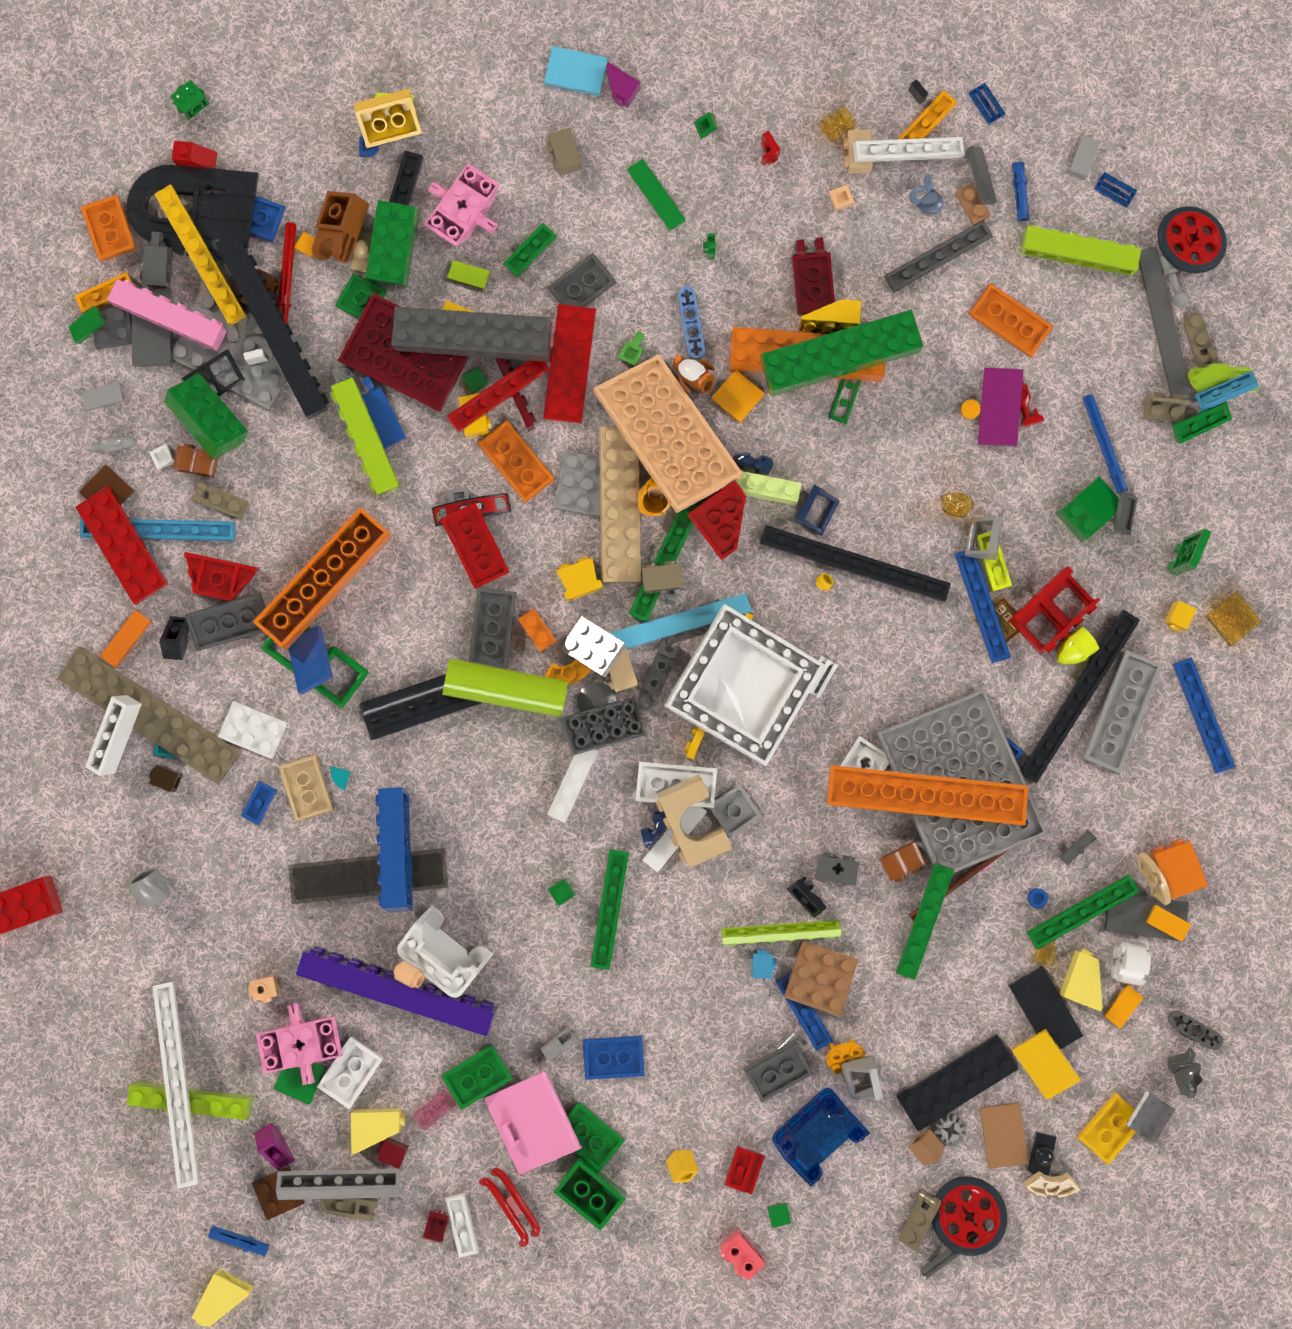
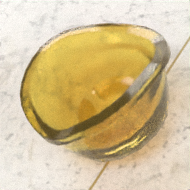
M953 492L940 497L942 511L946 516L953 519L965 518L974 506V501L964 493Z

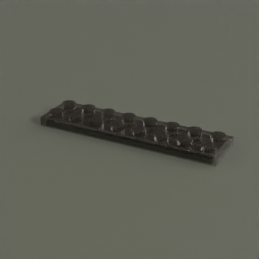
M445 848L411 852L412 891L449 887ZM377 855L288 865L292 904L381 894V886L378 885V874H381V867L377 864Z

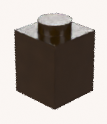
M156 765L150 772L149 784L169 792H176L183 774L163 765Z

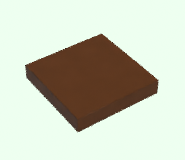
M105 464L79 493L85 499H88L108 486L111 487L122 505L135 491Z

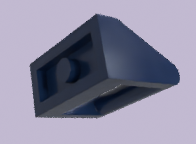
M813 485L795 522L823 535L840 501L822 488ZM817 495L831 501L818 527L805 519Z

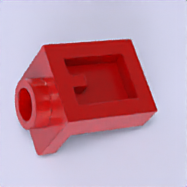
M770 131L763 133L761 147L766 154L762 156L761 163L763 165L767 163L771 165L779 159L780 148Z

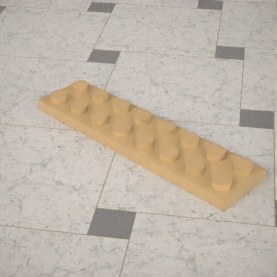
M601 426L599 427L601 582H641L640 510L637 501L639 492V460L618 427Z

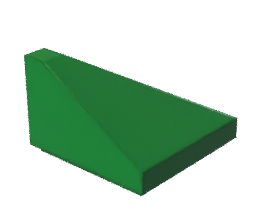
M711 112L694 121L701 139L717 130L716 117Z

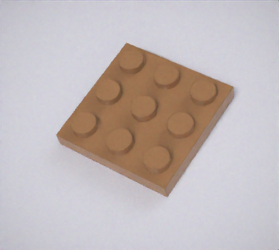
M801 940L784 998L841 1017L859 959Z

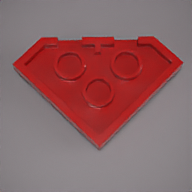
M736 480L715 492L687 513L721 560L736 551L738 547L746 494Z

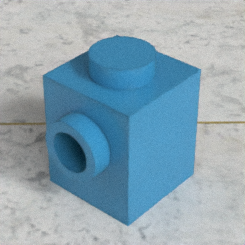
M757 949V952H752V978L772 979L773 970H776L777 958H773V954L769 953V949Z

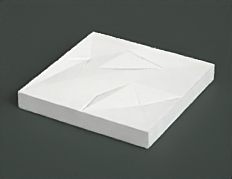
M724 604L669 695L664 707L759 764L767 766L825 664Z

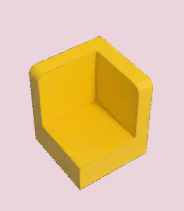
M675 1150L666 1160L673 1183L690 1182L699 1172L691 1150Z

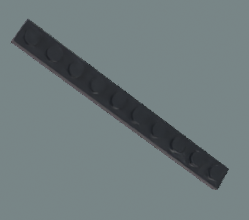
M765 525L760 545L941 602H946L951 586L949 582Z
M1124 609L1121 610L1100 643L1099 650L1091 657L1020 769L1025 778L1037 784L1140 619Z

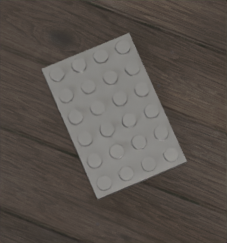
M205 291L195 311L204 314L205 318L210 321L213 318L222 322V326L227 331L218 351L180 336L172 350V359L194 371L228 349L245 378L243 382L230 390L271 411L287 380L254 316L245 311L247 317L230 326L211 293ZM290 336L293 342H298L302 351L304 352L307 344L293 336ZM263 349L267 354L268 361L252 365L245 361L243 353ZM226 356L209 366L218 383L224 387L239 379ZM205 369L199 372V374L210 379Z

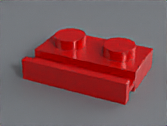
M737 1145L724 1185L752 1195L765 1155Z

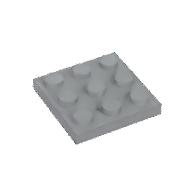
M564 451L554 509L600 517V464L598 457Z

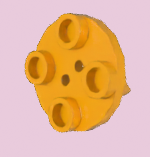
M849 1039L848 1043H842L835 1047L834 1044H830L831 1049L826 1055V1062L833 1073L840 1074L843 1072V1063L865 1057V1051L861 1045L854 1043L853 1039Z

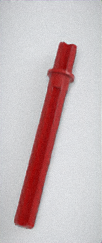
M287 222L285 225L278 302H276V306L280 307L284 315L281 318L284 324H288L289 308L292 306L290 304V292L297 228L296 223Z

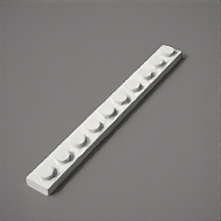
M174 982L153 986L177 1188L182 1189L199 1185L200 1179Z

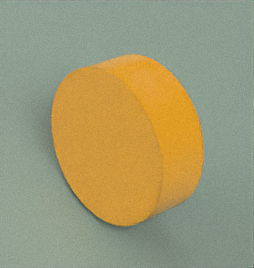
M972 399L966 400L960 408L961 415L968 420L975 419L981 411L979 403Z

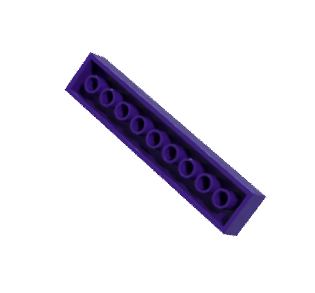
M314 946V948H310L302 953L296 972L297 976L487 1036L491 1030L498 1007L494 1006L495 1003L483 1000V1002L475 1000V996L469 994L454 998L447 995L432 982L422 983L419 988H411L395 980L394 970H389V972L382 971V967L379 965L370 964V966L363 964L362 960L357 958L348 960L344 958V954L338 952L329 954L325 952L326 949L323 947Z

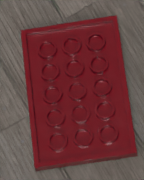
M372 293L337 361L441 413L470 356L396 351L391 345L395 306H401Z

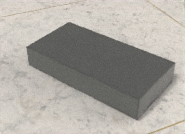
M1120 493L1114 531L1124 535H1131L1137 497L1128 493Z

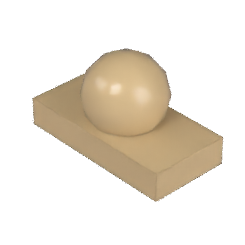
M360 232L353 252L352 270L367 271L372 233Z

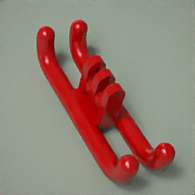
M493 1168L491 1175L497 1176L503 1182L510 1196L504 1197L496 1184L489 1178H481L479 1184L486 1186L490 1190L521 1238L519 1246L525 1247L529 1243V1237L517 1216L523 1213L532 1227L530 1232L532 1237H537L540 1234L539 1223L508 1175L499 1168Z

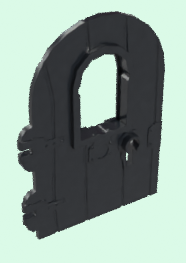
M182 165L154 167L143 173L129 191L127 198L129 222L133 229L148 242H151L152 232H161L163 234V243L167 247H172L176 254L183 256L186 249L169 219H159L148 212L149 199L155 193L171 184L178 195L194 196L191 219L208 249L213 251L217 258L223 259L215 242L233 233H237L239 238H244L248 246L245 249L248 254L259 173ZM208 190H222L225 191V193H215L213 191L208 192Z

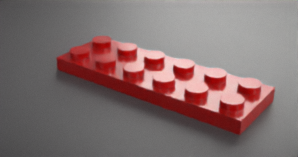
M558 304L543 419L582 424L596 308Z
M111 487L103 488L75 507L134 605L139 604L168 585L167 580Z

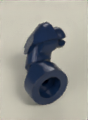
M743 452L733 457L740 470L744 466L748 468L753 467L757 474L766 476L773 468L772 458L765 455L754 459V457L750 456V452Z
M656 810L652 815L654 830L649 827L641 829L645 848L653 847L655 842L660 839V836L664 835L667 828L663 821V818L666 817L664 811Z

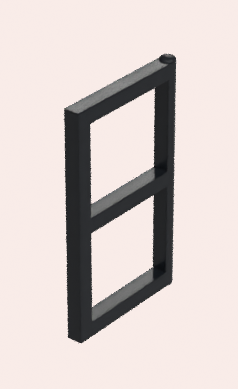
M228 349L182 378L185 381L205 369L217 390L216 394L218 396H221L245 380ZM226 356L239 379L222 389L209 366Z

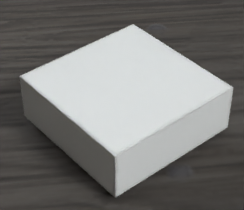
M263 349L243 353L244 359L249 365L268 361L267 354Z
M168 444L149 452L158 470L175 461Z

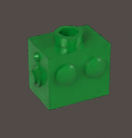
M192 80L179 86L176 92L170 96L178 112L184 113L189 120L210 104L204 95L205 92L198 88Z

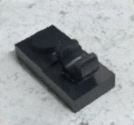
M803 877L792 883L787 890L814 918L821 914L827 906L820 897L811 892L814 887L813 884L809 887L804 884L807 878Z

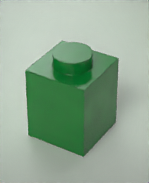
M564 878L548 889L558 906L576 895L567 878Z

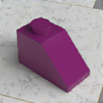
M608 62L606 64V73L613 101L621 107L623 105L629 107L640 90V81Z
M272 1123L254 1133L258 1153L277 1170L295 1161L281 1132Z

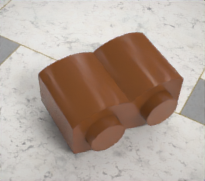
M191 444L177 447L173 469L183 473L215 478L219 457L213 460L204 449H195L196 446Z
M914 841L879 858L889 880H895V882L905 879V874L908 872L917 873L924 869L923 865L926 864Z

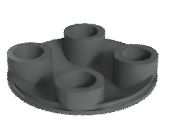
M590 683L583 687L578 695V708L580 712L616 703L615 693L604 683Z

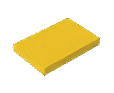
M1046 1029L1012 1049L1046 1100L1081 1081L1077 1072Z
M1115 1092L1077 1138L1109 1165L1136 1133V1131L1126 1126L1135 1109Z

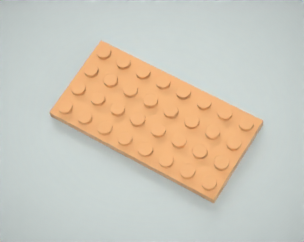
M660 355L631 368L593 389L598 400L676 513L722 489L732 481L742 478V471Z

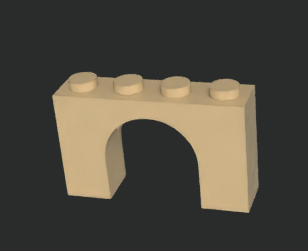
M699 774L656 794L658 800L655 803L660 812L664 811L666 817L663 818L667 829L671 828L674 834L670 836L674 846L679 845L681 852L678 855L682 864L687 863L688 867L691 868L732 849L722 826L699 836L688 835L680 828V818L683 812L689 806L710 797Z

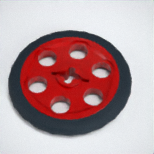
M1192 206L1176 208L1164 216L1158 228L1160 251L1171 265L1181 271L1194 274L1204 273L1214 269L1224 258L1227 248L1225 231L1220 222L1206 210ZM1186 219H1191L1194 226H1189L1186 223ZM1171 227H1176L1179 230V235L1174 234L1171 231ZM1202 228H1208L1211 234L1206 235ZM1194 235V237H1193V242H1194V243H1192V244L1190 245V243H1191V238H1190V237H1192V236ZM1179 245L1182 252H1176L1173 246ZM1205 245H1210L1213 253L1206 251ZM1190 254H1196L1199 260L1193 261Z
M963 1176L947 1182L939 1189L935 1197L941 1200V1204L932 1221V1225L937 1237L948 1249L964 1256H978L991 1251L1000 1243L1007 1227V1210L1001 1195L991 1184L976 1177ZM964 1189L970 1190L972 1194L969 1201L961 1199L960 1194ZM982 1198H988L990 1201V1207L987 1210H983L979 1206ZM947 1202L955 1203L956 1210L953 1213L945 1211V1204ZM962 1206L966 1211L974 1213L972 1218L977 1226L970 1220L965 1221L966 1214ZM985 1219L993 1221L994 1226L992 1230H984L982 1224ZM950 1223L958 1224L959 1231L956 1234L948 1232V1225ZM971 1231L976 1232L978 1235L975 1243L967 1241V1234Z

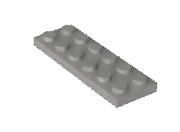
M1127 650L1123 652L1082 759L1121 774L1162 669V664Z

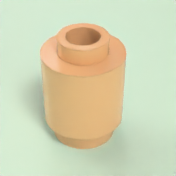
M406 961L397 964L394 969L395 980L411 988H419L425 979V974L422 973L421 969Z

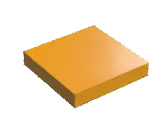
M735 370L711 397V400L737 422L741 423L763 398L765 393L738 370Z

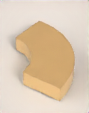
M1145 852L1139 854L1138 870L1146 878L1150 886L1151 895L1164 905L1171 903L1170 891L1162 872Z
M1039 1171L1023 1182L1029 1191L1044 1197L1046 1195L1064 1197L1081 1190L1080 1185L1068 1173L1052 1177L1044 1175Z

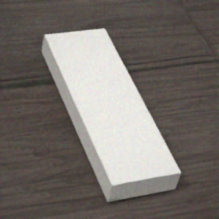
M466 1193L446 1197L445 1201L459 1258L478 1254L479 1248Z

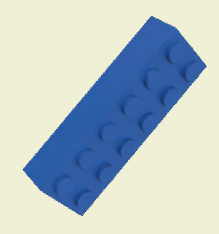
M403 787L378 789V795L375 796L376 806H379V814H376V824L379 826L380 832L376 837L377 845L380 846V854H377V864L381 867V874H378V885L381 886L378 903L379 906H382L383 910L389 913L413 911L409 793Z

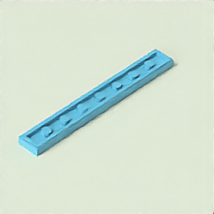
M745 593L609 634L627 645L625 648L628 649L710 625L724 604L742 615L752 611Z

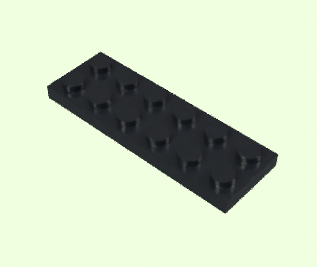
M995 1034L896 1097L919 1132L1014 1073L1019 1068L999 1036Z

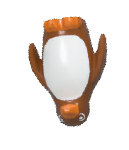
M676 355L672 361V367L677 372L683 389L688 393H691L689 387L702 393H711L715 379L708 370L714 371V366L705 360L685 359L683 356Z

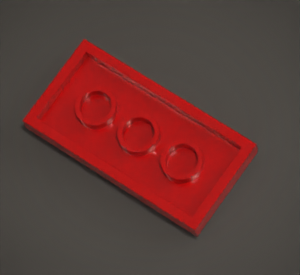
M476 502L440 518L474 589L510 573Z

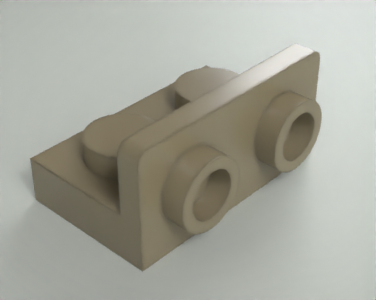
M1154 392L1153 395L1147 394L1143 418L1179 422L1184 419L1186 404L1190 405V400L1185 399V395L1173 394V397H1166V393Z

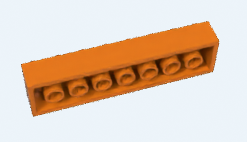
M733 327L729 370L764 373L760 363L761 354L827 334ZM885 363L836 377L835 379L844 378L848 380L882 382L885 377Z
M360 507L258 615L253 623L286 651L392 538L391 534Z

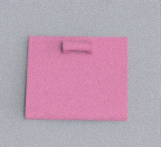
M546 1070L484 1098L519 1175L582 1148Z

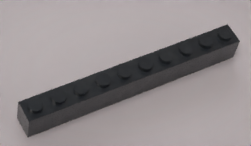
M233 233L215 242L307 420L328 411L326 405L329 404V401L324 393L320 394L318 390L320 384L316 376L311 377L308 371L311 367L307 359L302 360L299 354L303 352L297 341L293 342L290 336L293 335L289 324L284 325L281 319L284 315L280 307L275 308L272 301L276 299L271 290L265 289L263 284L266 283L262 272L257 273L254 267L257 263L253 255L248 256L245 250L248 246L244 238H239L237 233Z

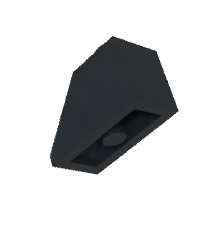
M170 616L159 641L163 659L183 660L187 650L189 626L185 617Z

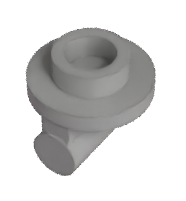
M341 365L332 370L336 383L353 377L351 370Z

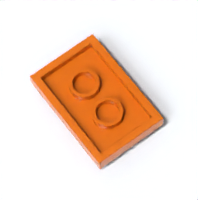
M117 194L81 207L100 262L137 250Z

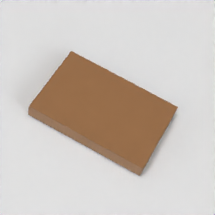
M1014 1102L979 1107L988 1168L1028 1164L1020 1103Z

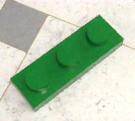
M542 223L503 263L504 266L514 276L519 278L557 239V235Z
M1225 401L1173 424L1172 429L1176 442L1181 444L1232 420L1228 403Z

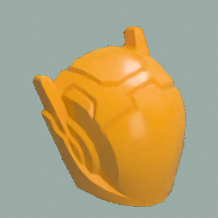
M652 477L638 492V508L644 515H663L671 507Z

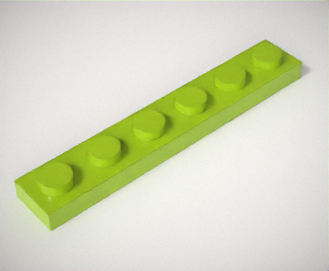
M839 920L721 928L723 945L734 946L741 943H774L782 940L835 938L841 936V927Z

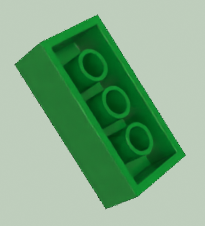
M377 201L365 278L375 282L403 287L408 286L420 213L418 208L387 201Z
M200 374L167 389L164 403L213 460L245 442L248 430Z

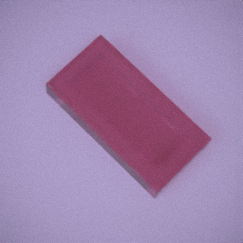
M443 1089L414 1113L413 1117L426 1131L450 1111L456 1103Z

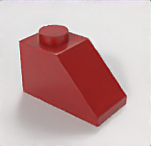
M174 140L171 159L176 165L216 168L218 153L193 142Z

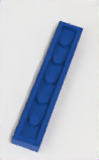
M965 551L956 553L955 558L991 664L1010 659L1011 655L978 559L965 556Z
M1192 657L1172 664L1215 774L1234 768L1235 765Z

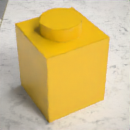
M1180 600L1173 602L1164 623L1169 625L1168 629L1174 632L1185 631L1188 629L1197 609Z

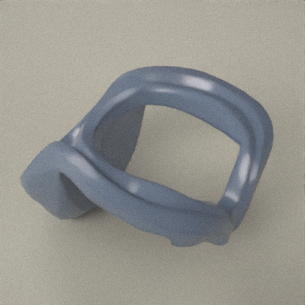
M926 174L923 179L924 185L915 187L910 192L909 199L924 213L933 215L942 209L943 199L933 189L931 176ZM927 190L924 197L921 199L917 198V192Z

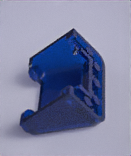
M827 1087L815 1095L774 1133L772 1142L783 1159L812 1187L821 1179L823 1170L820 1164L848 1138L853 1143L863 1141L870 1132L834 1090Z

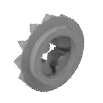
M946 1114L936 1121L934 1133L943 1145L954 1147L962 1143L966 1136V1126L959 1116ZM953 1124V1129L958 1133H951L948 1137V1132L943 1128H950Z

